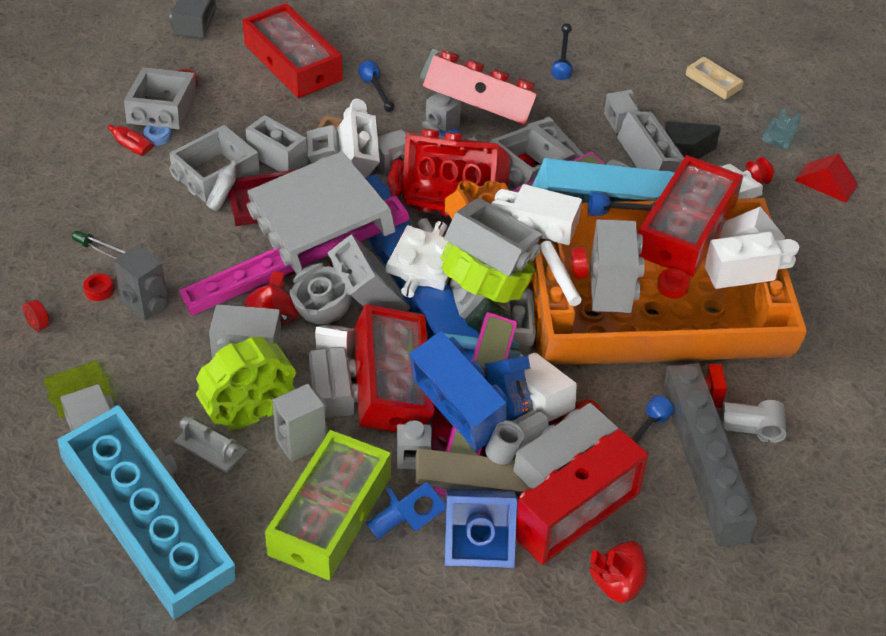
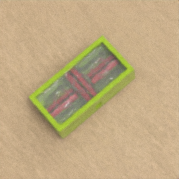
M329 430L265 531L267 556L330 581L391 478V452Z

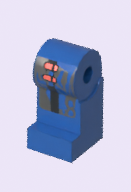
M529 356L485 364L488 383L491 386L497 385L507 397L508 421H513L533 410V402L527 389L524 371L531 369Z

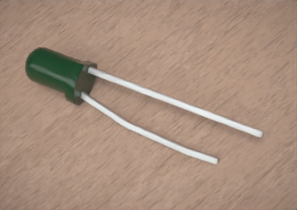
M77 230L72 233V239L81 243L83 247L91 246L114 259L116 257L101 251L91 243L95 241L121 253H126L123 250L94 239L90 233L86 234Z

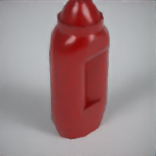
M112 124L108 125V130L112 131L116 141L133 153L144 156L152 150V142L131 128L114 127Z
M395 159L392 162L389 178L386 183L390 189L391 197L396 195L397 198L403 193L404 162L400 159Z

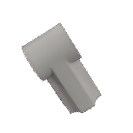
M766 400L759 403L758 406L723 402L721 423L724 430L757 434L761 441L768 442L769 439L770 442L777 443L786 437V407L783 403L776 400Z
M531 410L513 421L504 420L498 423L486 445V455L491 461L499 465L509 464L514 459L518 448L524 442H532L541 436L542 432L549 426L548 418L541 411L535 412Z

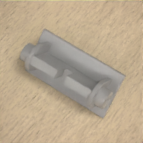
M185 416L180 421L179 427L182 429V434L174 443L225 473L247 452V449L237 444L236 440L226 438L198 422L194 416Z

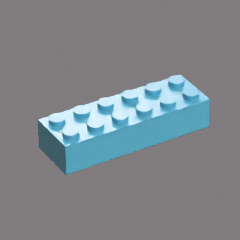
M544 158L532 186L580 198L582 203L588 202L590 192L604 193L610 198L611 202L657 201L675 172Z
M119 405L57 439L61 459L173 620L235 581L234 562Z

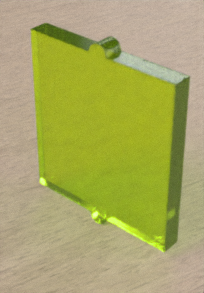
M97 360L43 378L49 393L47 396L48 401L53 402L59 418L65 417L60 397L99 384L104 396L109 394L112 400H114L108 385V376L103 375Z

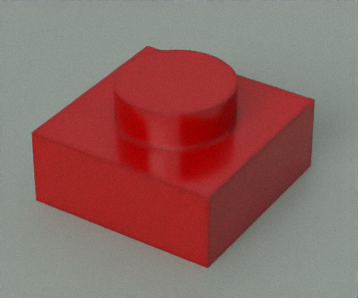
M709 364L706 377L704 378L715 407L722 408L727 391L722 364Z

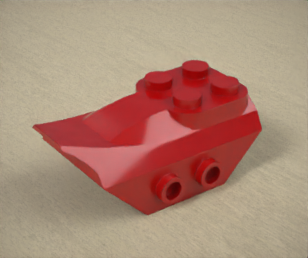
M422 129V133L406 130L402 198L406 204L418 206V211L434 212L436 209L440 210V215L450 216L448 213H445V198L456 191L461 181L473 182L478 187L484 186L487 181H496L498 183H505L508 187L510 157L507 151L499 144L462 139V133L446 132L445 136L439 135V130Z

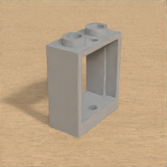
M142 67L124 99L126 124L154 125V127L180 129L196 96L195 73ZM145 96H150V97L168 98V99H174V100H173V102H170V101L152 100V99H144V98H145Z
M537 124L491 140V143L499 144L504 148L512 161L510 160L509 183L515 188L536 178L544 158L573 161L576 155ZM526 153L541 165L532 168L517 156Z
M223 125L169 153L171 161L170 172L175 180H180L187 186L192 195H197L206 203L219 172L225 167L205 178L193 168L222 153L230 161H238V165L235 166L237 174L235 178L255 176L260 173L258 152Z
M478 197L456 211L444 240L509 277L518 269L522 271L528 261L533 262L541 249V245L538 242L542 233Z
M352 234L327 252L349 294L360 304L408 311L411 308L393 275L386 273V265Z

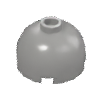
M323 263L311 265L304 268L293 279L294 286L292 290L290 289V297L298 314L311 323L325 325L336 322L347 313L352 304L353 297L349 294L334 264H332L333 267H324Z

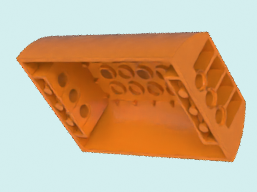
M739 198L727 220L758 207H761L770 219L771 216L765 198ZM625 201L617 203L651 205L656 201ZM588 202L582 203L579 223L569 245L542 238L538 242L539 245L544 241L552 243L581 297V302L578 305L571 306L540 249L532 263L536 270L527 289L533 291L536 353L553 366L789 358L798 351L805 338L806 326L787 268L779 269L773 281L715 289L705 269L707 255L693 278L690 277L689 291L682 298L671 299L663 296L657 289L659 274L668 268L644 260V275L637 278L640 281L639 300H633L631 313L592 311L590 262L597 219L636 221V231L638 234L639 228L650 211L611 208L604 216L597 217L588 215ZM721 231L719 232L716 239L720 238ZM584 246L588 263V278L576 279L572 271L570 250L573 247ZM706 308H714L719 312L712 313L707 311ZM646 310H655L659 314H649ZM586 312H596L599 316H589Z

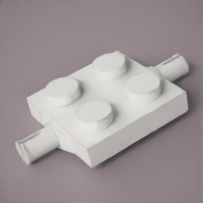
M441 221L436 222L432 232L407 225L386 265V273L401 277L406 281L401 290L405 297L407 294L408 298L413 297L418 286H429L444 291L450 278L442 270L443 261L440 259L448 242L443 237L447 230V225L444 222L442 225Z

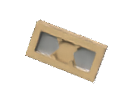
M702 57L689 65L686 70V76L725 100L740 91L744 82L706 57Z

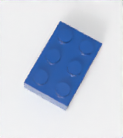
M441 330L409 354L413 381L452 426L458 430L474 451L477 452L488 443L496 425L507 420V397L497 385L491 386L484 378L486 375L476 361L470 362L463 355L464 350L460 343L454 337L448 338Z

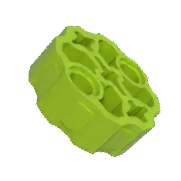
M447 242L440 257L443 261L441 268L444 273L459 283L463 289L474 295L484 296L500 303H508L510 300H521L536 270L532 266L533 262L528 261L522 271L518 269L508 277L450 242Z
M249 337L245 341L230 343L216 352L215 357L208 364L201 368L196 378L199 384L196 396L215 425L222 424L228 430H239L260 421L259 418L267 415L270 417L274 415L272 399L295 389L293 378L296 375V371L277 343H269L264 337Z

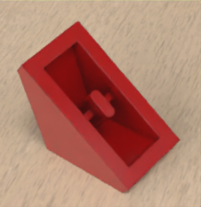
M839 153L807 163L795 180L845 203L858 186Z

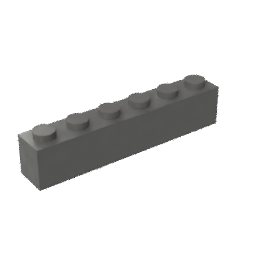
M699 363L668 366L663 392L665 398L674 407L672 418L717 547L750 543L758 519Z

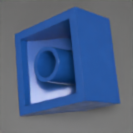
M446 489L444 566L515 568L517 513L515 491Z

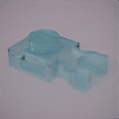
M782 108L779 118H772L765 129L762 141L788 149L797 133L801 115L796 113L793 118L786 117L787 110Z

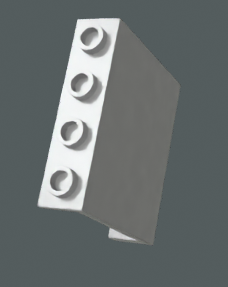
M343 151L247 191L250 198L247 208L253 220L257 219L264 235L268 234L273 249H279L284 265H291L296 274L302 271L297 254L373 221L384 236L396 232L389 206Z

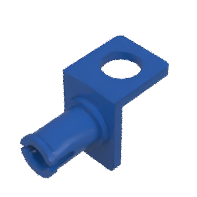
M428 482L422 484L402 500L391 487H388L386 490L391 497L389 501L391 504L372 519L367 520L366 523L377 539L380 540L382 536L402 521L408 522L414 531H417L445 510L446 505ZM422 496L430 497L433 500V505L429 511L418 513L414 510V504L418 498Z

